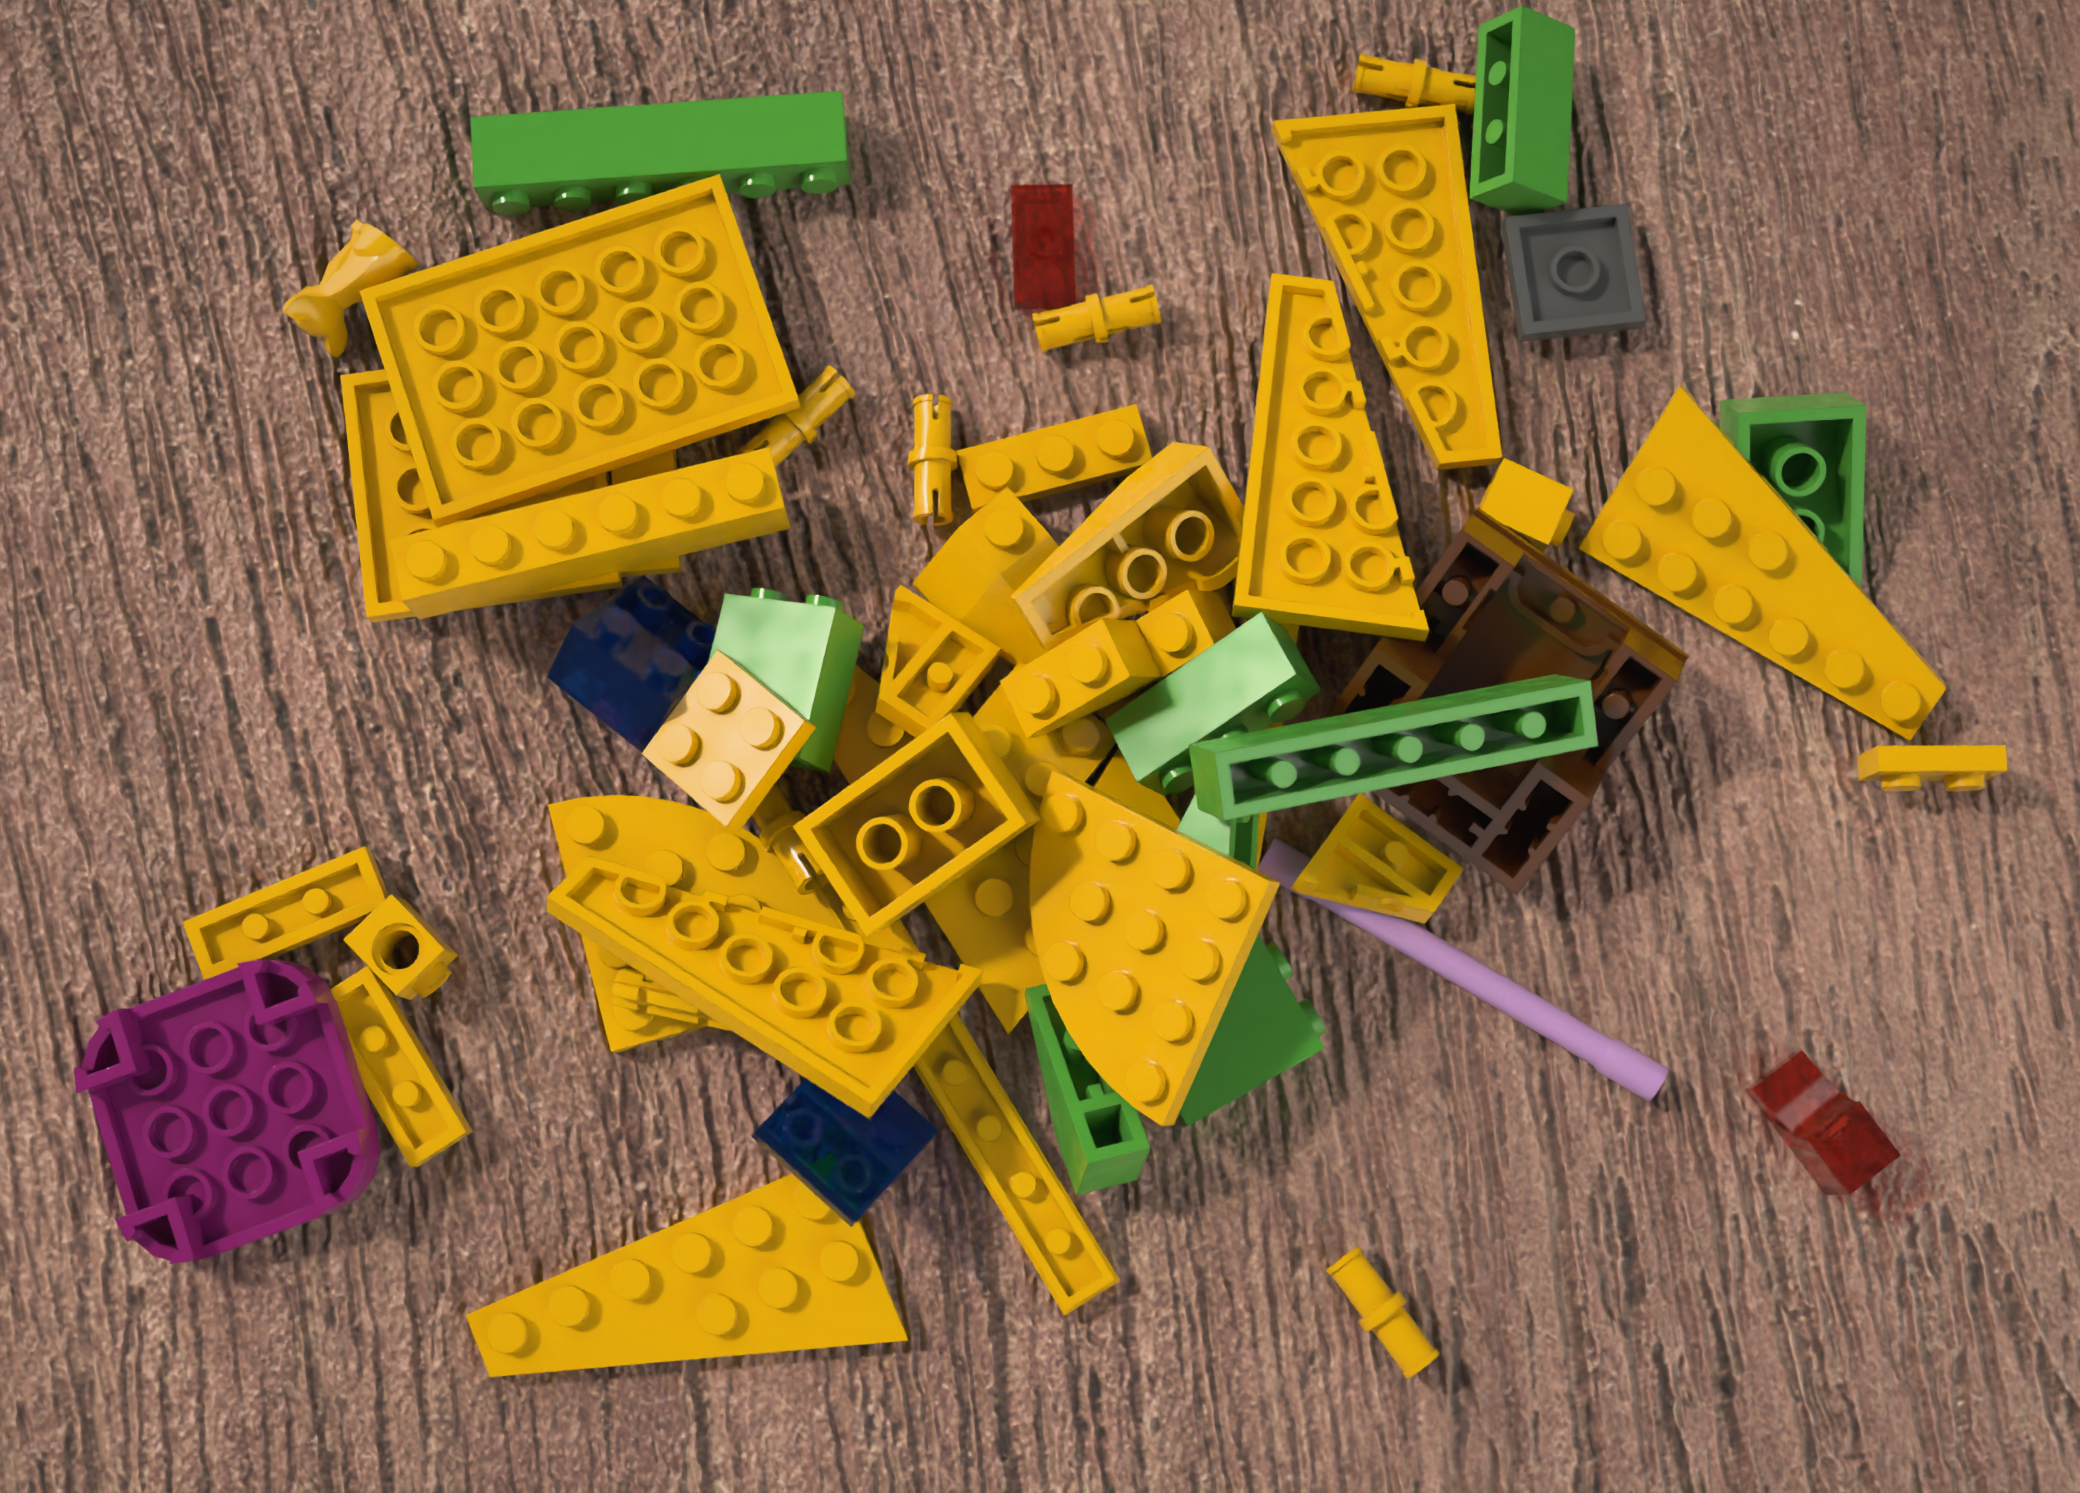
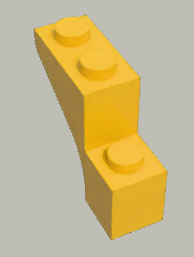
M1187 589L1137 620L1102 618L1000 680V683L1026 738H1034L1049 733L1136 692L1156 685L1230 634L1236 627L1218 592Z

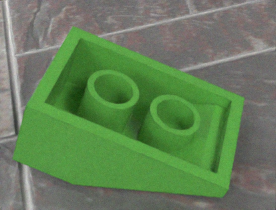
M1846 392L1720 400V428L1735 443L1734 446L1755 470L1765 477L1828 549L1829 554L1849 576H1852L1862 588L1866 404Z

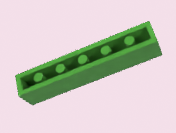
M842 91L470 117L473 187L486 210H493L502 215H521L527 213L530 207L555 206L565 211H580L589 208L592 203L616 201L620 205H625L718 174L721 176L726 193L739 192L742 196L749 198L768 197L773 195L776 190L801 188L807 193L821 194L835 190L838 185L851 184L847 120Z
M1552 674L1189 744L1198 810L1222 820H1229L1598 746L1591 681Z

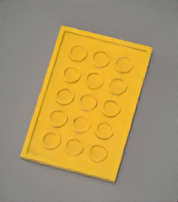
M720 174L360 290L433 521L438 527L801 408Z

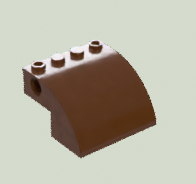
M1478 507L1415 592L1419 608L1424 610L1429 628L1426 640L1418 641L1383 636L1324 718L1552 674L1591 681L1598 746L1372 791L1517 895L1591 803L1603 775L1677 683L1689 655Z

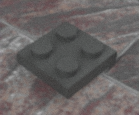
M1627 204L1504 218L1501 231L1519 343L1642 328L1646 322Z

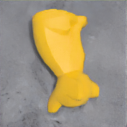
M358 220L350 226L352 231L351 240L328 263L321 283L305 287L292 296L283 306V313L294 318L297 326L305 334L323 338L327 352L333 357H339L347 346L348 331L344 321V309L354 303L363 301L360 290L403 277L409 271H417L419 267L418 262L392 238L367 223L363 224Z

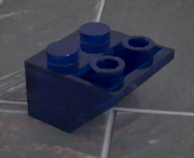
M643 575L572 623L547 678L635 748L643 752L708 664L716 629L702 621L675 600L667 590L656 585Z
M805 1079L754 1131L751 1137L852 1228L917 1161L939 1130L894 1090L869 1119L810 1080Z

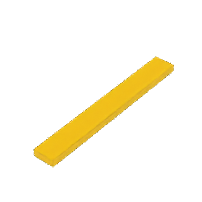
M806 867L812 878L810 881L836 918L841 929L861 934L865 944L899 954L902 947L919 951L900 919L886 929L866 936L830 881L824 887H821L810 868ZM956 1013L913 1066L1065 1316L1119 1282L1120 1279L961 1018Z

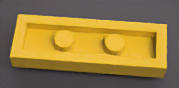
M1137 404L956 451L973 515L1006 487L1023 503L1130 475L1152 458Z
M364 846L183 921V925L202 976L206 980L238 968L237 963L260 959L270 960L357 924L372 913L389 897L371 849Z
M366 966L330 989L338 1003L364 1089L410 1168L419 1167L471 1134L473 1130L389 988L369 966Z

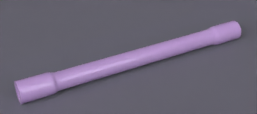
M1276 837L1272 841L1259 863V872L1281 882L1280 885L1300 897L1319 903L1593 1065L1600 1074L1649 1102L1659 1091L1667 1076L1668 1068L1621 1040L1607 1037L1408 919L1296 892L1291 886L1311 858Z

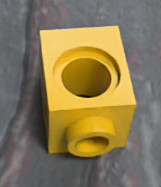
M1504 458L1493 474L1479 508L1543 552L1549 544L1559 547L1570 528L1575 513L1565 508L1574 489Z
M393 894L387 897L343 939L396 996L412 1000L417 994L421 998H425L437 990L451 974V970L447 966L458 956L406 900ZM414 935L419 943V955L411 966L398 969L392 957L394 946L403 937Z

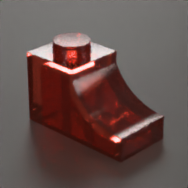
M1803 1050L1792 1053L1745 1089L1825 1195L1852 1194L1901 1156L1860 1101L1855 1102L1834 1086L1812 1063Z

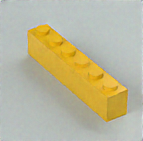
M770 447L389 539L402 601L420 620L791 529L775 463Z

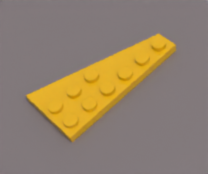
M1455 104L1273 121L1271 133L1435 469L1445 470L1499 464L1502 459Z
M1272 273L1268 291L1232 616L1251 619L1258 613L1263 612L1274 621L1280 623L1425 641L1429 633L1424 610H1420L1413 586L1415 579L1409 556L1405 557L1397 528L1398 515L1375 431H1371L1365 411L1366 398L1361 381H1357L1349 353L1351 343L1334 282L1332 280Z
M1680 383L1580 542L1578 549L1910 741L1945 692V682L1895 625L1893 626L1867 597V593L1843 570L1829 554L1828 549L1765 477L1755 470L1734 446L1735 443L1720 426H1717L1695 402L1696 399Z
M856 664L833 758L849 785L916 738L875 712L879 683ZM1032 826L924 901L927 909L962 963L983 970L978 988L1008 1036L1028 1013L1024 995L1026 988L1046 984L1034 941L1030 911V861L1035 831Z
M589 855L547 896V913L869 1119L977 989L983 973L981 969L960 964L959 970H954L925 961L926 953L902 947L899 954L865 944L861 934L765 906L762 907L759 913L728 904L729 896L705 889L703 895L700 896L669 887L662 876Z
M834 1156L466 1314L489 1377L909 1340Z

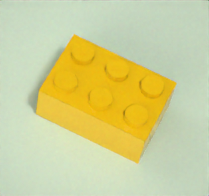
M956 712L944 717L792 827L865 935L868 936L892 925L1040 821L1041 817L970 713Z

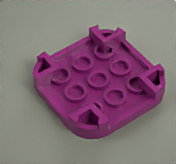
M268 959L237 963L238 968L131 1008H117L96 1021L100 1027L87 1044L82 1067H74L76 1093L89 1092L126 1213L125 1216L117 1218L115 1221L127 1242L136 1241L153 1256L170 1260V1264L218 1256L335 1213L359 1199L373 1180L380 1156L377 1124L363 1086L338 1003L326 981L307 966L284 960Z

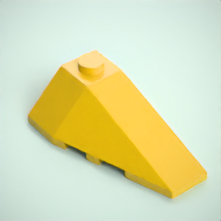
M1172 442L1128 476L1010 596V599L1043 650L1049 651L1102 618L1124 620L1146 611L1150 612L1187 589L1214 591L1222 588L1235 578L1237 574L1244 506L1210 447Z
M1006 487L958 527L913 581V586L927 602L1001 648L999 656L1004 659V662L1013 667L1020 661L1028 664L1048 651L1040 647L1010 599V596L1059 546L1014 493ZM1153 686L1092 713L1105 720Z

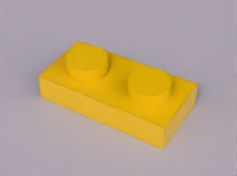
M2006 745L1876 746L1857 756L1858 781H1881V790L1890 792L1918 790L1921 788V781H1944V789L1946 791L1980 790L1985 788V780L2007 771Z

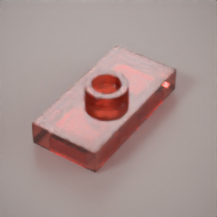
M1072 184L1011 185L1014 310L1059 309L1076 304Z

